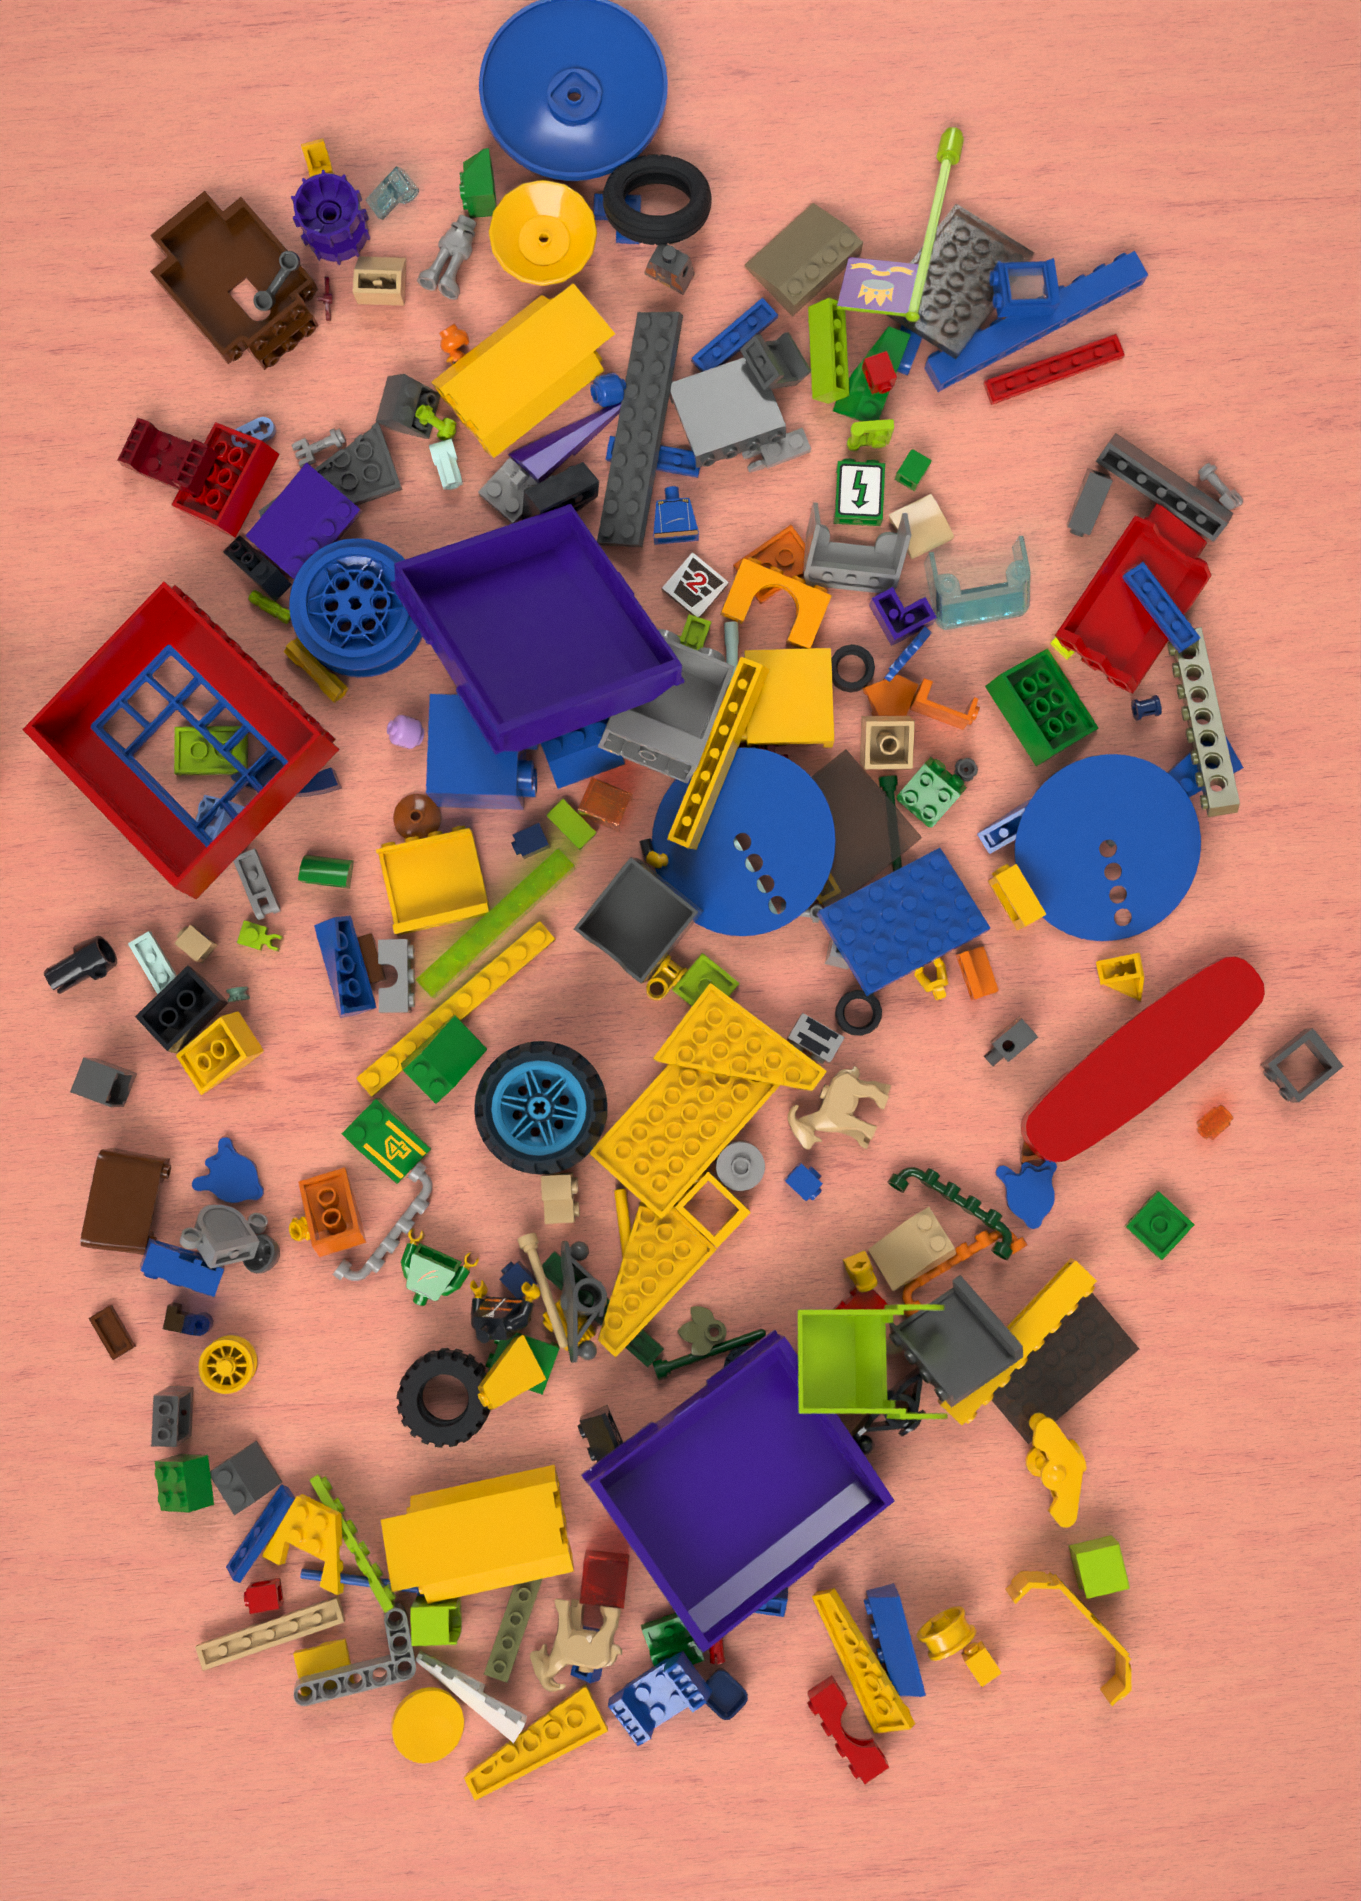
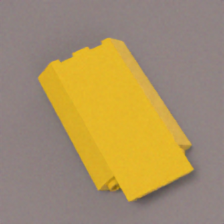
M573 283L554 299L551 298L549 300L543 295L539 296L431 383L443 401L453 408L463 425L475 435L485 452L495 458L605 371L600 364L602 358L596 349L613 337L615 333Z
M555 1464L410 1496V1507L406 1508L407 1514L381 1519L391 1591L395 1592L418 1586L419 1592L424 1594L427 1604L574 1572L573 1553L567 1535L566 1516L561 1501L560 1482Z

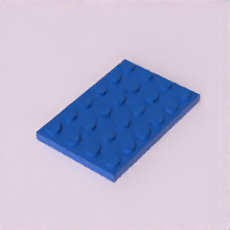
M941 848L928 853L817 913L866 996L877 992L991 929Z

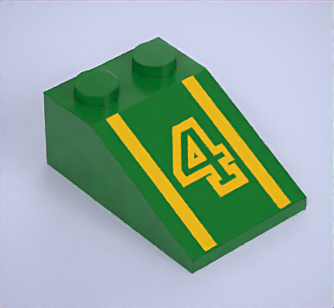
M381 1098L375 1099L342 1133L360 1153L396 1184L431 1150Z

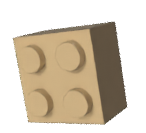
M861 716L860 764L864 769H913L915 721L910 716Z

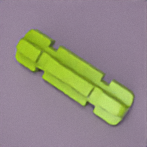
M257 590L251 592L248 600L252 604L259 605L260 609L275 618L278 617L285 624L291 621L289 610L281 607V605L270 598L264 597Z

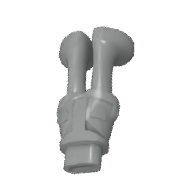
M459 215L457 222H453L451 228L441 237L438 243L440 251L434 263L429 269L422 271L417 279V282L423 288L434 291L438 285L439 291L445 297L452 300L458 298L460 289L456 283V274L463 260H467L471 255L472 241L475 236V220ZM449 256H452L446 272L439 281V276Z

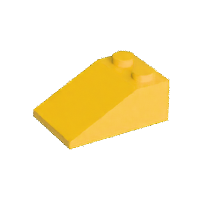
M239 1011L219 1017L178 1052L176 1057L199 1093L203 1095L250 1064L264 1050Z

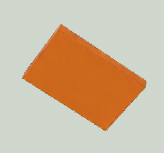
M789 525L743 558L747 560L748 557L755 558L762 562L761 566L768 569L771 566L784 571L783 575L792 578V576L801 577L804 575L805 543L794 527ZM743 558L735 564H733V567L736 570V572L738 571ZM776 587L765 588L756 593L754 597L761 605L782 589Z

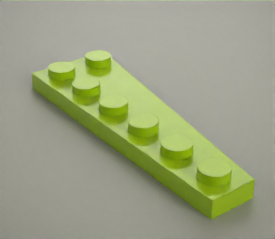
M318 1474L309 1481L321 1502L341 1513L342 1538L350 1552L354 1553L358 1567L368 1577L369 1586L386 1613L394 1607L395 1602L393 1600L396 1599V1595L391 1591V1586L389 1584L385 1586L380 1579L383 1573L376 1562L372 1564L369 1560L368 1555L371 1552L364 1541L359 1543L355 1536L358 1530L351 1519L347 1521L342 1514L345 1508L339 1498L334 1500L330 1490L333 1487L326 1476L321 1478L320 1474Z

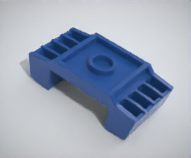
M684 1651L671 1658H666L629 1682L623 1689L609 1698L608 1707L636 1745L639 1746L651 1739L654 1728L687 1707L693 1713L706 1704L712 1689L687 1658Z

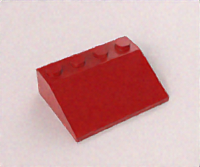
M215 422L204 444L216 451L218 456L213 463V467L204 482L199 496L179 490L171 506L236 538L280 454L262 440ZM231 436L236 437V442L241 441L242 444L247 443V447L241 448L235 446L232 442Z

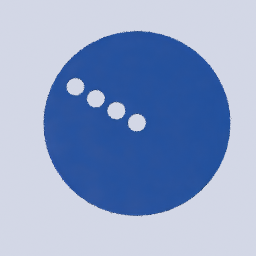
M738 748L697 850L686 848L667 839L691 781L690 779L687 784L676 779L664 795L654 820L652 831L654 852L659 855L665 853L669 860L667 866L655 868L657 874L704 911L696 920V924L720 934L755 936L777 930L789 924L812 905L828 880L835 855L836 838L829 804L817 783L806 771L793 761L777 753L757 748ZM740 833H746L751 838V845L745 851H739L734 845V839ZM751 854H757L762 858L763 865L757 872H751L746 867V859ZM763 875H769L774 880V888L768 893L761 892L757 887V881ZM775 896L782 897L786 902V908L780 914H774L769 909V901Z
M1120 754L1087 757L1069 764L1053 774L1041 785L1028 802L1019 822L1015 839V864L1019 867L1047 914L1043 918L1055 928L1069 935L1091 941H1114L1129 938L1151 929L1164 920L1180 904L1192 885L1201 852V833L1197 814L1190 798L1181 785L1169 773L1153 763L1137 757ZM1105 840H1112L1117 846L1115 854L1111 857H1104L1100 854V844ZM1110 863H1117L1121 867V875L1116 880H1108L1105 877L1104 870ZM1115 886H1122L1126 890V898L1121 903H1114L1110 900L1109 893ZM1120 909H1127L1131 913V921L1125 926L1117 925L1114 920L1115 913Z

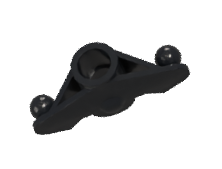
M918 1367L890 1390H887V1400H903L909 1404L906 1413H926L923 1409L919 1411L923 1378L919 1373L920 1369ZM912 1383H914L913 1392H912V1397H911V1395H910L907 1391H905V1390H906ZM867 1414L850 1434L863 1454L868 1455L874 1450L875 1444L870 1436L862 1435L864 1432L901 1429L898 1434L903 1437L917 1429L922 1419H889L887 1414H883L886 1421L873 1422L880 1414Z

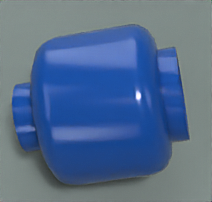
M616 373L597 376L590 386L592 399L601 407H609L621 403L627 385L625 380L620 379Z

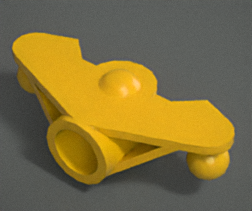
M1035 1413L1029 1419V1426L1034 1432L1033 1447L1029 1450L1025 1459L1026 1467L1031 1474L1040 1477L1043 1485L1050 1490L1054 1500L1048 1512L1061 1527L1067 1528L1072 1526L1077 1519L1083 1472L1086 1471L1085 1458L1078 1444L1073 1439L1068 1440L1055 1421L1042 1413Z

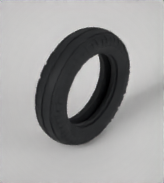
M644 155L621 164L611 173L603 191V208L612 227L624 237L638 243L643 242V244L647 245L673 244L691 237L705 224L712 205L710 186L703 173L688 161L670 155ZM664 184L683 191L690 201L684 208L672 214L647 215L632 209L625 202V198L631 191L641 186Z

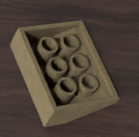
M812 203L745 264V268L793 317L846 268L849 257L858 258L861 255L863 241L846 224Z

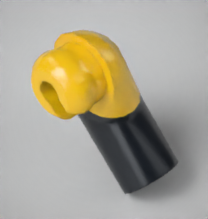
M651 838L639 841L646 863L655 868H662V866L668 865L669 860L665 853L659 855L654 852Z

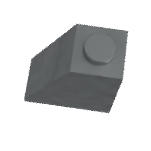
M1087 468L1066 524L1068 528H1071L1070 533L1083 537L1084 534H1091L1113 481L1109 475Z

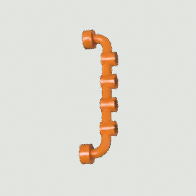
M986 1229L974 1236L977 1241L968 1246L964 1242L955 1248V1256L905 1285L902 1292L904 1304H921L919 1299L913 1301L912 1293L915 1289L948 1271L953 1266L966 1260L998 1239H1001V1233L997 1230L989 1233ZM1011 1231L1012 1243L1010 1248L1013 1251L1012 1254L1026 1247L1027 1243L1023 1237L1017 1238ZM919 1310L904 1311V1314L908 1318Z

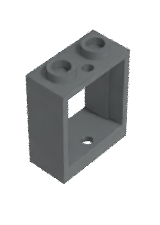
M1313 1028L1304 1029L1261 1064L1265 1069L1263 1073L1266 1078L1272 1083L1275 1082L1280 1088L1278 1090L1279 1094L1287 1102L1299 1103L1344 1067ZM1305 1043L1325 1070L1297 1091L1277 1067V1064Z
M168 1386L153 1395L151 1446L177 1447L192 1436L194 1387ZM182 1410H186L187 1414L183 1415Z

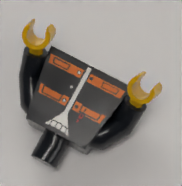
M472 1280L470 1288L475 1294V1298L472 1299L471 1325L476 1330L477 1339L482 1343H487L489 1340H508L522 1328L526 1327L531 1321V1313L534 1307L532 1301L537 1299L541 1293L539 1287L535 1283L531 1286L528 1282H525L521 1290L526 1295V1299L485 1297V1299H482L487 1294L488 1287L481 1280V1286L478 1288L477 1283Z

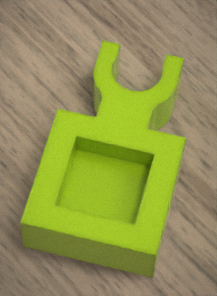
M244 920L237 943L261 951L263 945L266 944L269 949L279 952L280 948L274 947L272 941L275 938L283 940V936L277 934L267 935L268 927Z

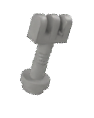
M331 429L330 436L309 445L306 438L293 443L291 446L294 451L302 449L295 453L297 459H302L298 462L300 467L302 468L306 462L309 465L315 463L314 454L326 447L328 448L334 444L338 448L342 447V443L346 442L341 429Z
M1207 463L1198 471L1200 480L1205 481L1207 479L1222 496L1219 501L1226 509L1232 510L1243 504V498L1235 489L1230 491L1214 473L1217 470L1215 465Z

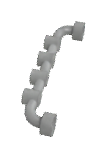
M418 1162L408 1175V1178L414 1183L418 1179L422 1182L423 1188L362 1269L352 1271L350 1269L352 1264L344 1259L332 1275L339 1280L345 1277L351 1281H360L365 1279L372 1271L377 1273L385 1263L382 1260L387 1251L391 1254L400 1243L397 1240L398 1236L402 1232L407 1234L415 1224L411 1219L417 1212L422 1215L430 1204L426 1200L432 1192V1181L428 1174L424 1172L427 1168L425 1165Z

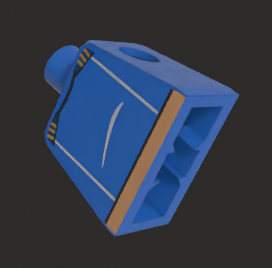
M676 486L666 487L664 489L665 500L656 501L653 533L654 545L699 541V530L690 498H680L679 488Z

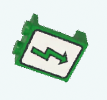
M851 458L838 461L836 466V502L833 524L881 526L884 505L885 463H880L878 460L856 462L855 459Z

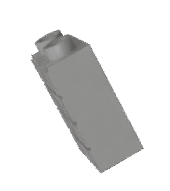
M658 629L681 662V675L685 682L678 686L673 685L651 702L609 717L598 748L618 756L621 755L625 759L688 784L700 762L735 666L726 663L725 657L714 649L700 648L698 651L680 644V638L673 632Z

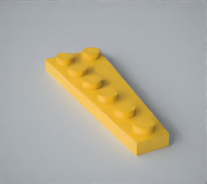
M835 1588L814 1593L812 1595L813 1601L873 1732L883 1733L911 1729L916 1723L911 1716L910 1709L903 1703Z
M587 1684L580 1687L523 1730L514 1743L509 1741L465 1774L464 1780L475 1801L608 1732V1726Z

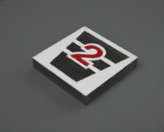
M692 552L662 587V590L691 615L700 618L729 585V582Z

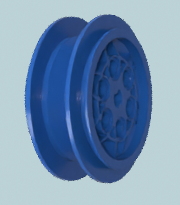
M360 538L336 541L315 552L303 564L295 577L289 601L290 617L294 630L305 648L323 666L336 673L360 678L382 675L404 663L421 642L422 635L391 587V582L395 581L394 563L405 559L389 546L377 541ZM365 581H374V584L371 588H363V584ZM342 582H350L346 590H339V585ZM380 600L387 601V605L383 609L376 608V604ZM336 602L339 604L337 610L333 612L328 611V606L331 603ZM362 605L359 609L355 610L356 606ZM345 622H350L352 624L350 630L346 632L341 631V626ZM367 622H376L372 630H365Z

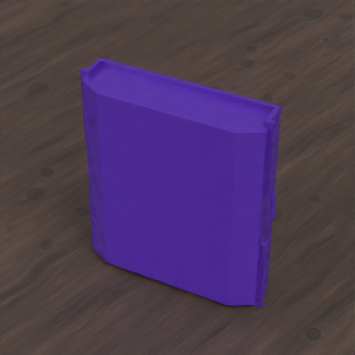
M571 504L394 563L395 581L391 582V587L425 642L432 646L457 687V694L494 754L503 751L527 749L651 702L673 685L678 686L685 682L681 675V662L642 608L621 573L615 569Z
M776 1330L770 1332L706 1380V1386L658 1422H650L581 1474L694 1639V1643L703 1653L783 1589L790 1587L813 1569L817 1562L895 1502L837 1414L798 1413V1355L786 1337L779 1335Z

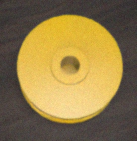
M225 1335L213 1341L203 1351L199 1360V1374L203 1383L212 1391L221 1394L234 1393L242 1389L253 1378L258 1366V1357L254 1347L248 1340L237 1335Z
M962 1606L951 1607L929 1619L918 1630L916 1636L920 1642H925L928 1647L930 1660L937 1661L955 1654L975 1637L977 1630L974 1625L968 1624L964 1617L966 1612Z

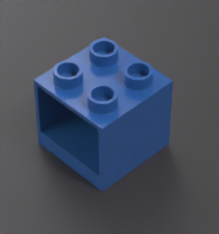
M430 694L426 794L438 807L524 810V797L537 796V768H534L533 760H526V749L521 751H503L494 754L459 695ZM539 744L529 747L527 749L538 750Z

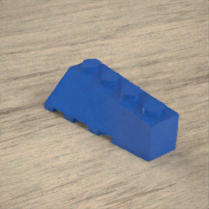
M351 915L334 917L314 925L339 1017L355 1016L377 1008Z

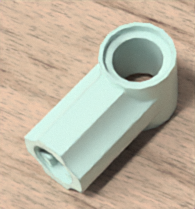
M452 439L430 444V452L434 465L437 466L443 490H452L463 485Z

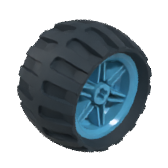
M548 1041L520 1044L497 1057L483 1074L476 1091L474 1103L477 1129L489 1151L505 1165L529 1174L557 1173L583 1160L596 1146L603 1133L608 1109L605 1087L593 1065L574 1049ZM544 1079H549L551 1081V1086L549 1088H544L542 1086V1081ZM521 1086H525L528 1090L524 1096L518 1093V1089ZM565 1095L569 1098L567 1105L560 1103L561 1096ZM545 1102L544 1109L546 1112L544 1114L542 1112L537 1114L535 1112L537 1108L535 1103ZM516 1110L522 1113V1118L519 1120L513 1118V1112ZM558 1119L564 1123L561 1129L555 1128L554 1125ZM533 1127L540 1129V1134L537 1137L531 1135Z

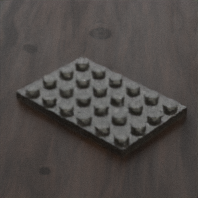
M955 204L937 228L918 313L920 316L919 320L910 322L904 316H887L957 359L995 309L993 307L994 290L993 286L990 285L989 276L997 262H1030L1033 259L1034 252L963 207ZM922 248L910 263L919 264ZM1009 277L1010 288L1018 277Z
M1093 1293L1087 1297L1083 1296L1077 1302V1309L1071 1315L1066 1314L1060 1320L1061 1326L1054 1333L1049 1332L1044 1338L1045 1342L1037 1351L1032 1350L1027 1356L1028 1361L1020 1369L1016 1368L1010 1374V1381L1001 1388L999 1386L993 1392L994 1397L991 1401L1028 1445L1033 1440L1034 1431L1029 1426V1419L1033 1414L1042 1413L1053 1421H1057L1139 1350L1138 1346Z

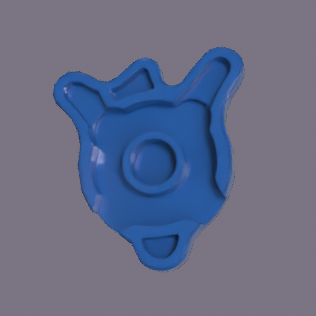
M924 627L888 668L889 672L884 677L887 681L890 682L931 635V631L927 627Z
M228 1137L220 1139L217 1154L205 1160V1165L210 1169V1173L197 1177L192 1181V1188L194 1190L211 1191L219 1199L229 1203H237L248 1199L258 1200L264 1194V1188L258 1178L257 1166L248 1157L238 1153L234 1148L232 1140Z
M1044 1161L1040 1166L1024 1162L1021 1164V1171L1017 1174L1004 1165L998 1166L995 1170L996 1176L1004 1183L1007 1206L1010 1211L1025 1222L1028 1228H1039L1043 1218L1054 1205L1055 1194L1052 1186V1177L1057 1169L1055 1162Z

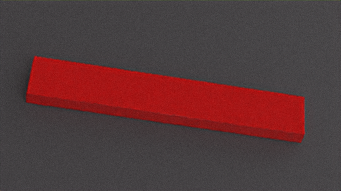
M1116 333L987 379L983 385L990 403L993 405L1122 359L1125 354Z

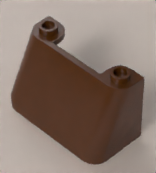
M116 1148L100 1150L95 1164L81 1233V1247L144 1255L149 1239L157 1240V1237H154L153 1231L150 1230L159 1185L165 1179H168L171 1173L170 1158Z

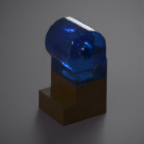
M174 1302L167 1306L163 1330L202 1336L213 1327V1318L206 1312L198 1314L181 1311L182 1304Z

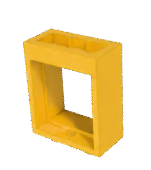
M1007 863L991 873L993 878L988 883L1016 930L1022 929L1047 915L1017 864L1010 867Z
M707 1171L705 1174L702 1173L693 1183L694 1186L688 1192L686 1191L677 1201L675 1208L718 1248L751 1212ZM708 1180L738 1208L714 1235L684 1207Z

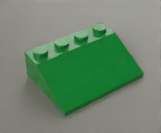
M1048 648L1001 673L985 686L1036 767L1099 729Z

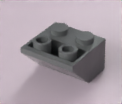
M406 374L388 376L376 422L396 432L429 439L432 425L430 423L426 425L420 423V419L415 416V413L419 406L429 405L433 408L432 412L434 415H436L440 395L435 390Z

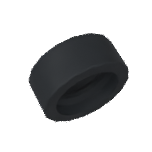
M853 644L843 646L831 658L832 682L842 691L850 693L860 691L869 684L874 675V659L869 651L862 646ZM847 655L858 656L865 663V674L857 682H847L838 674V663Z
M854 990L846 993L839 1000L835 1010V1017L838 1025L844 1032L850 1035L862 1036L871 1033L878 1027L882 1019V1008L879 1000L873 994L866 996L863 990ZM863 999L871 1005L873 1015L871 1021L866 1026L854 1027L846 1021L844 1011L846 1005L851 1000Z

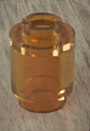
M1219 1105L1217 1108L1213 1107L1196 1122L1198 1125L1196 1130L1204 1139L1210 1138L1214 1140L1231 1125L1230 1122L1234 1118L1224 1106Z

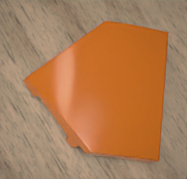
M895 675L890 682L884 678L862 689L870 702L872 716H907L919 684L902 676Z

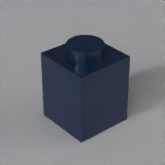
M539 823L513 834L515 841L511 842L516 855L521 854L524 859L550 848Z
M511 1261L501 1270L504 1275L499 1280L516 1298L522 1299L525 1296L521 1290L525 1282H528L531 1286L533 1283L538 1284L536 1278L520 1261L516 1264Z

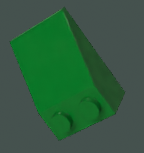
M454 1014L401 1063V1067L415 1084L437 1104L460 1082L487 1051V1048Z

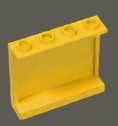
M831 648L745 650L744 658L770 669L742 736V742H746L747 748H750L751 745L823 744V748H833L834 716Z
M465 825L451 828L452 832L442 834V831H435L429 833L427 838L409 837L404 839L405 843L396 845L395 842L381 844L380 849H375L380 859L394 922L392 926L395 935H404L490 914V906L475 840L470 828H466Z

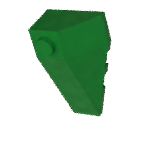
M888 326L864 359L887 351L894 371L897 374L911 334ZM864 359L849 377L850 396L837 400L832 411L860 422L880 420L890 391L884 394L879 392L871 393L862 370Z

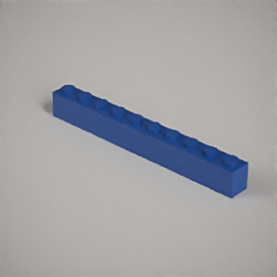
M1135 251L1129 254L1122 253L1112 263L1108 265L1104 263L1096 267L1093 273L1087 276L1085 274L1078 276L1072 281V284L1066 287L1064 285L1059 286L1061 303L1053 315L998 318L990 324V327L983 331L981 328L977 329L969 335V338L963 341L961 339L956 340L948 346V349L942 352L938 350L930 354L924 369L937 392H940L1144 284L1148 273ZM1040 296L1036 299H1046V297Z

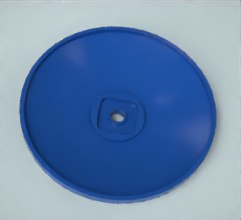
M538 0L512 15L499 28L490 41L481 64L479 95L488 129L499 146L514 161L526 169L545 177L565 181H581L608 175L621 164H625L627 161L629 162L631 159L638 157L656 135L664 117L668 98V78L665 61L658 43L648 28L627 9L609 0ZM571 93L581 95L578 101H571L568 97Z

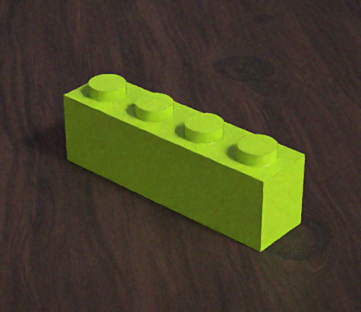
M832 298L824 299L808 307L812 399L827 404L850 396L845 310L837 309L838 301Z

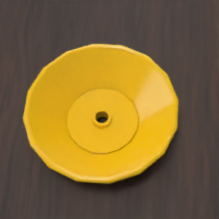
M540 180L523 183L503 197L493 211L489 238L492 253L504 271L521 282L545 286L562 283L583 269L593 255L597 229L594 213L582 195L565 184ZM542 238L548 239V241L545 243L541 242L540 240Z

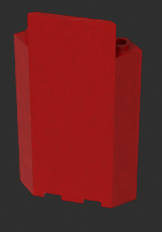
M1156 504L1149 516L1144 519L1135 515L1055 634L1061 646L1068 651L1072 650L1082 657L1081 661L1094 671L1099 670L1108 676L1106 680L1111 684L1133 694L1169 639L1122 577L1144 562L1185 616L1212 576L1208 563L1198 558L1206 547L1207 541L1159 504Z

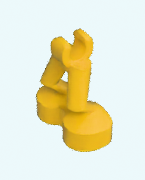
M939 957L933 961L937 971L936 981L932 982L923 973L924 966L915 970L914 973L915 978L924 988L925 992L932 991L935 1000L946 997L944 986L949 984L945 963Z

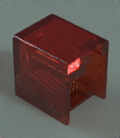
M586 1549L579 1604L624 1609L630 1554Z

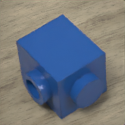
M799 1163L784 1179L805 1201L809 1198L813 1201L822 1191L820 1186L823 1183L819 1181L822 1176L812 1166L807 1169L802 1163Z

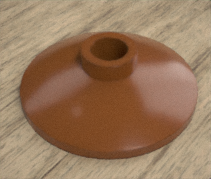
M412 794L403 798L397 804L393 815L394 826L405 839L418 836L419 839L427 838L429 833L438 831L441 824V812L430 797L422 794ZM414 813H420L419 820H412Z

